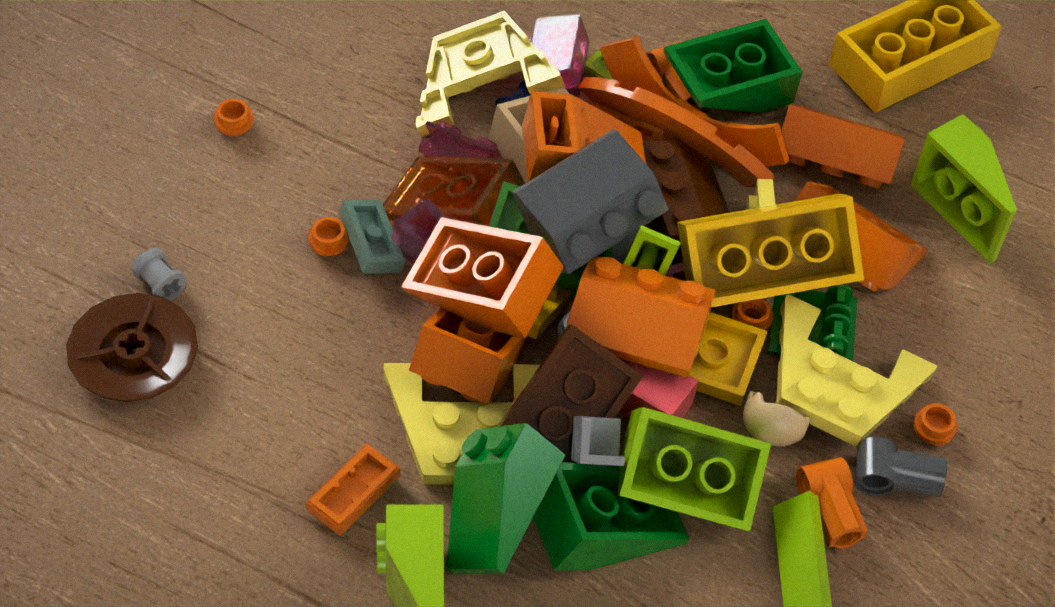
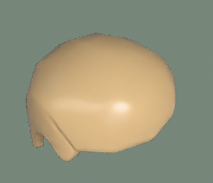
M750 391L743 410L744 426L754 439L771 443V446L786 447L799 442L804 437L810 423L809 417L805 419L802 414L791 407L765 401L763 394L760 392Z

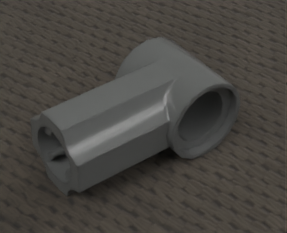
M869 437L859 442L855 486L859 491L869 495L880 496L887 495L894 490L941 497L947 476V461H945V457L897 450V446L893 441L883 437Z

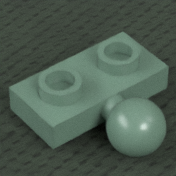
M344 200L340 207V216L363 274L401 273L406 263L401 249L414 251L420 248L425 241V230L415 220H403L395 228H392L381 200Z

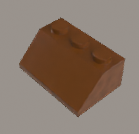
M676 137L643 142L646 164L655 174L669 209L649 222L652 230L680 242L677 222L729 213L709 157ZM681 245L671 265L683 263Z

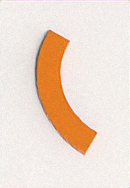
M639 36L611 42L599 47L613 80L621 83L620 88L634 92L636 87H640L680 105L718 128L715 132L716 135L731 147L735 148L739 143L766 167L783 165L790 160L779 123L746 125L730 122L727 124L707 117L708 114L691 106L682 98H676L661 82L663 79L651 64ZM662 130V131H663V136H664L665 138H673V137H676V136H674V135H672V134H670V133H668V132Z
M585 77L578 86L592 102L649 123L685 141L720 165L744 187H755L757 179H774L775 177L761 161L739 143L735 148L731 147L716 135L715 132L718 128L668 99L640 87H636L634 92L620 88L621 83L617 80L601 77Z

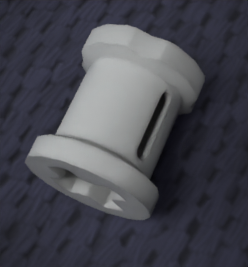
M150 248L140 254L132 265L133 275L138 280L145 281L152 289V295L164 297L172 301L184 291L187 285L185 274L171 267L162 249Z

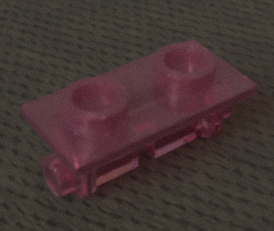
M429 121L426 122L425 125L431 137L430 139L423 138L418 150L424 154V159L450 168L455 157L459 156L461 159L456 170L479 181H484L485 179L491 181L497 169L493 162L503 165L504 161L501 153L497 149V144L482 136H476L475 140L464 136L459 128L446 122H441L440 125Z

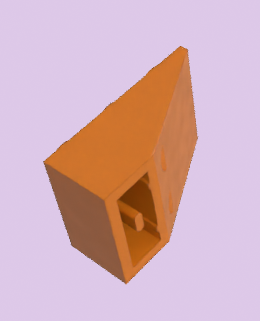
M531 91L522 124L528 182L612 129L617 130L646 163L641 132L572 94Z

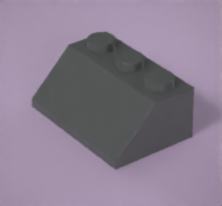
M613 129L512 191L530 235L540 236L545 239L563 264L562 272L566 274L572 273L637 231L641 225L648 224L669 210L653 171L620 133Z

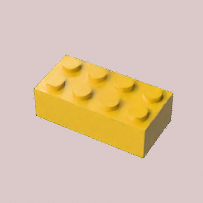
M907 0L838 32L828 65L877 113L991 58L1002 26L975 0Z
M839 193L677 222L686 281H695L704 287L715 289L712 307L864 280L853 196Z

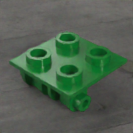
M849 283L829 286L827 292L807 290L790 293V295L821 309L808 340L853 361L858 298L852 297L853 291ZM787 294L774 296L773 321L768 347L769 354L781 355L779 331L782 327V316L780 315V307Z

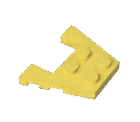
M505 11L433 37L426 70L428 83L426 90H423L420 103L423 107L421 116L416 118V128L421 137L454 126L449 97L462 92H470L476 87L498 79H506L520 71H523L530 94L531 91L546 92L565 86L559 70L555 66L552 67L540 49H536L520 27Z
M787 294L780 307V315L782 316V327L779 331L781 357L778 363L776 404L791 407L802 414L805 419L809 417V424L856 447L861 440L865 439L882 424L893 410L901 403L904 404L922 384L925 385L931 379L937 365L902 349L889 378L873 372L867 367L861 366L834 353L828 348L808 340L821 309Z
M384 363V380L386 385L389 386L395 410L401 418L406 432V439L423 484L454 485L455 466L463 454L462 445L466 438L476 429L497 427L540 364H513V402H490L486 404L483 402L422 401V377L409 371L411 363Z

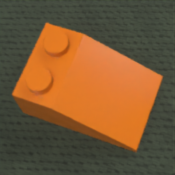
M441 217L401 287L409 294L491 331L526 338L564 266L543 237Z
M440 308L422 325L409 371L420 375L424 381L430 384L444 385L458 391L469 401L489 404L503 388L513 370V364H517L532 337L521 338L491 331Z

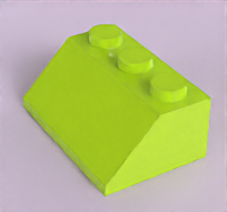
M637 408L630 413L620 455L625 457L624 466H619L618 496L750 532L771 443L649 408Z

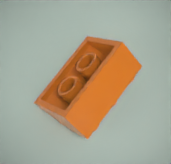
M789 104L781 130L790 159L788 162L805 166L806 160L820 163L821 172L837 177H843L844 171L860 175L859 183L881 189L882 182L891 184L905 140L903 135L797 104Z
M807 181L795 201L843 193L830 185ZM853 201L864 280L858 282L877 292L879 287L881 289H893L921 260L928 248Z
M596 256L588 262L581 276L566 328L569 324H572L620 359L689 378L706 330L716 290L704 287L695 281H683L665 276L653 269H640L620 263L614 258Z

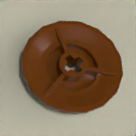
M143 293L113 296L91 307L74 324L66 343L68 368L80 386L100 398L120 402L152 399L175 387L191 370L198 351L195 325L181 307L164 297ZM132 349H136L135 354L130 355Z

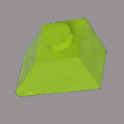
M641 225L622 263L640 269H653L662 275H666L681 242Z

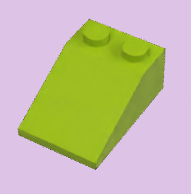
M962 114L927 133L910 185L989 263H992L997 259L1017 208L991 139L984 134L981 128Z
M386 504V523H377L376 525L377 574H386V592L395 607H444V505Z

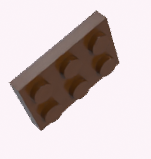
M569 324L498 426L527 423L565 454L562 462L577 463L571 461L574 416L615 418L643 375L578 328Z

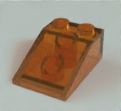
M418 156L385 200L383 206L388 219L397 223L406 219L415 220L423 226L425 234L431 236L441 217L489 227L503 181L518 186L524 185L525 182L513 159Z

